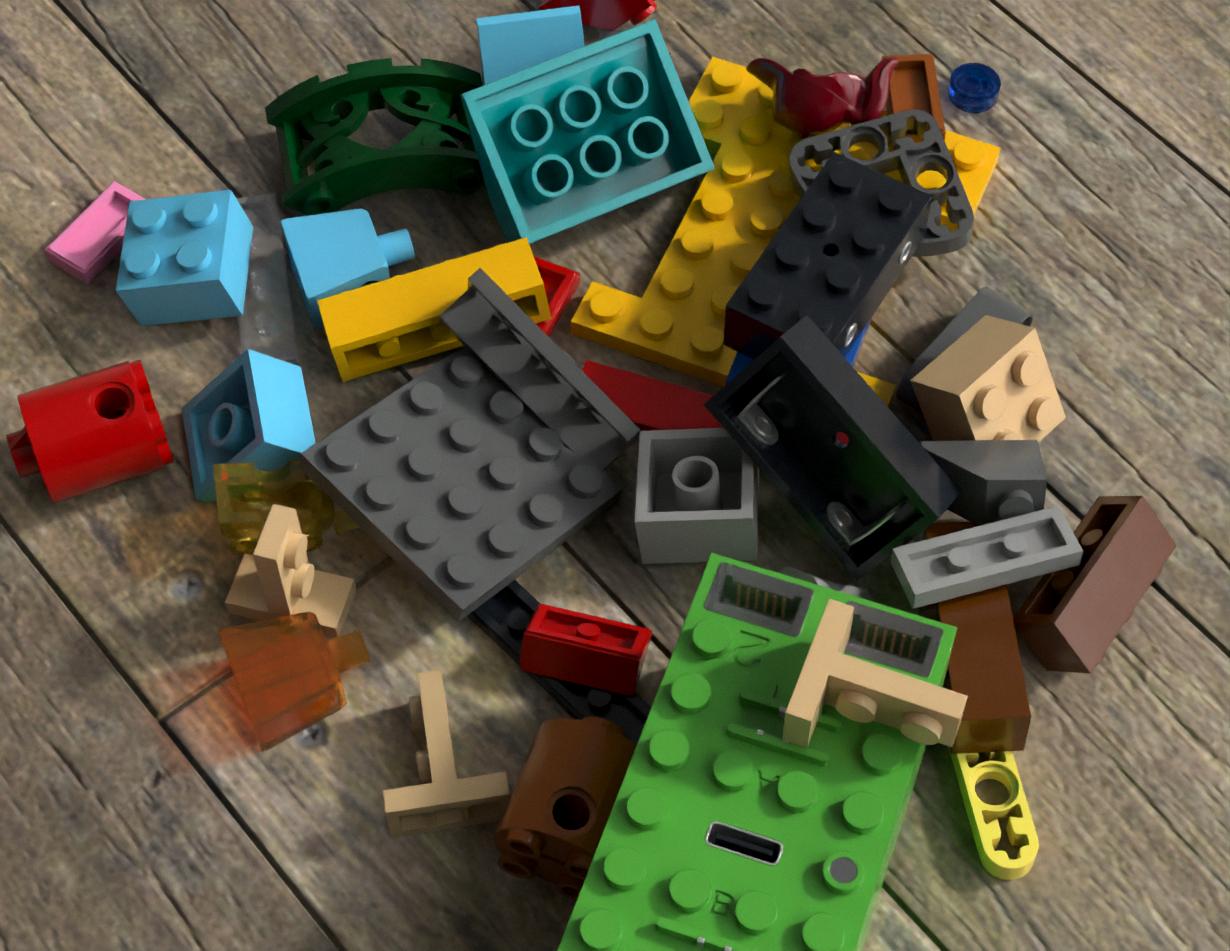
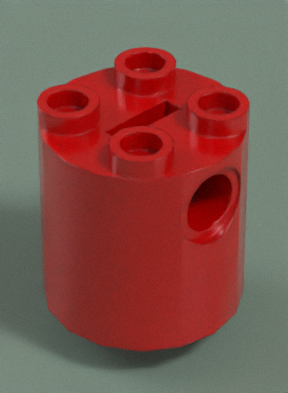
M141 360L130 363L126 361L17 395L25 426L22 430L6 434L15 467L20 478L41 472L54 504L164 469V465L174 463Z

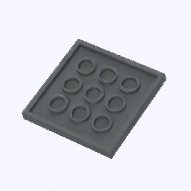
M462 346L301 453L298 466L457 622L461 621L616 504L623 490L593 461L570 450L562 442L560 435L556 431L547 428L523 405L521 399L507 390L465 346Z

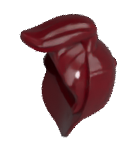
M890 57L879 62L865 78L844 72L814 75L806 69L800 68L790 72L777 62L766 58L752 60L748 64L746 71L773 91L772 115L774 121L797 133L800 139H806L808 136L814 137L834 131L843 123L853 126L881 118L889 97L890 78L893 70L899 63V59Z

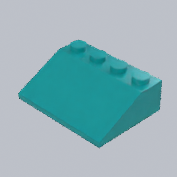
M655 19L460 95L490 203L507 243L527 237L529 245L715 169Z

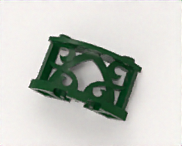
M391 58L363 61L346 65L347 74L322 82L318 75L311 77L284 92L265 107L267 124L275 126L286 185V192L282 194L283 205L308 216L335 212L359 199L392 190L430 188L468 196L485 183L460 97L461 94L481 87L483 84L479 72L464 66L421 58L420 66H393ZM387 109L397 119L416 126L404 139L390 149L385 150L372 148L347 138L361 126L368 112ZM456 114L457 122L450 119V117ZM302 138L305 140H311V143H309L305 148L303 147ZM454 138L462 141L463 149L458 148ZM317 159L314 167L315 173L308 175L307 167Z

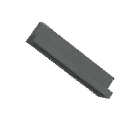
M481 268L468 278V290L439 316L440 322L507 390L518 396L523 405L547 428L556 431L560 435L562 442L577 455L590 459L604 472L636 441L640 429Z

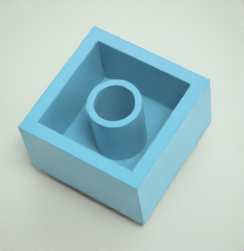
M231 190L129 201L116 292L141 326L243 316L253 225Z

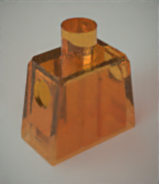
M309 611L219 630L229 665L261 752L273 748L343 709L347 701L339 674L371 663L367 647L359 629L326 641L316 614Z

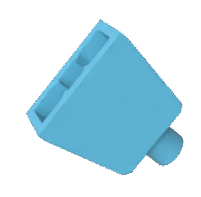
M361 208L280 220L287 254L314 330L324 327L317 300L389 279L388 266L415 259L412 241L406 228L377 236L368 211Z

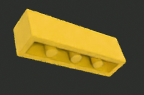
M527 237L317 300L329 345L342 382L464 346L440 322L439 316L468 290V278L479 268L535 324L552 319L544 283Z

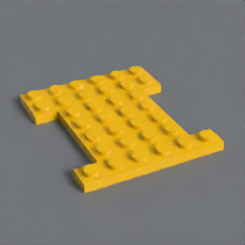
M712 56L688 102L708 152L716 155L713 160L715 169L706 173L643 297L640 298L592 281L571 320V334L724 387L737 351L723 345L726 304L800 200L790 179L789 156L792 148L804 139H800L797 133L774 121L772 115L773 91L767 85L746 71L747 67ZM884 111L881 117L887 116V111ZM843 123L836 130L849 127L851 124ZM945 130L944 141L975 215L998 162L1001 147ZM886 136L888 151H894V147L890 145V137ZM858 142L849 148L851 156L859 160H869L878 153L877 148L869 142ZM814 159L805 160V166H810L812 172L821 170V165H817ZM899 170L884 173L903 183ZM932 170L925 171L916 178L920 186L930 190L938 189L946 183V179L942 174ZM945 203L940 206V225H946L949 231H956L958 223L952 224L946 213ZM858 372L890 409L895 398L897 385Z

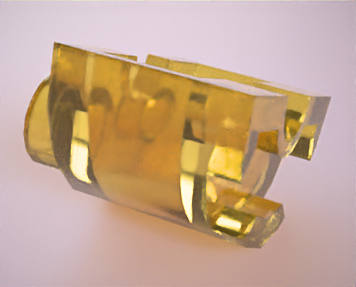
M288 461L283 468L274 471L259 470L254 466V463L213 464L219 526L222 535L229 539L231 551L238 555H244V553L253 555L273 504L296 509L301 532L307 535L306 552L316 550L323 543L322 534L330 529L335 519L333 500L298 467L299 461Z

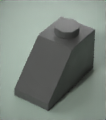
M1037 440L921 441V446L962 491L947 510L981 526L1044 509L1047 477Z

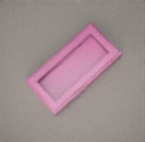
M114 181L44 249L48 261L88 285L122 251L129 201L145 199Z

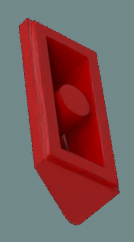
M538 604L523 634L520 668L526 672L630 696L634 694L651 640L652 630L550 605Z

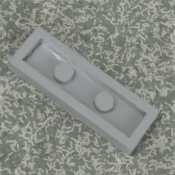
M1058 505L893 548L891 565L912 609L1078 566L1080 565L1083 550Z

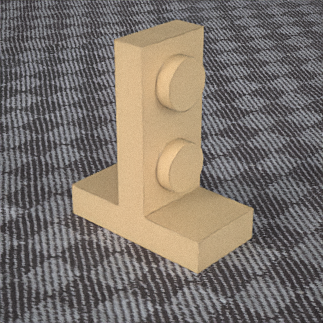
M273 504L253 555L244 553L225 605L228 614L339 639L357 591L355 580L345 576L314 570V565L309 564L306 553L307 535L301 532L296 509Z
M829 599L786 709L782 740L808 749L824 704L835 707L841 715L850 720L862 723L876 721L900 729L904 736L917 743L925 745L940 743L953 747L968 696L843 654L850 637L854 607Z
M438 669L418 672L420 695L409 697L413 732L425 731L427 750L416 751L420 785L383 790L385 814L391 838L500 821L510 798L506 771L457 779L442 671Z

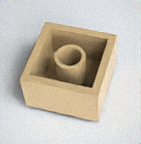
M988 315L981 318L910 380L933 441L1037 440L1039 443L1066 418L1036 329Z

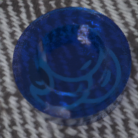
M967 63L957 67L952 72L949 82L948 97L951 103L958 109L968 113H982L990 110L997 103L1001 87L999 75L989 66L980 63Z

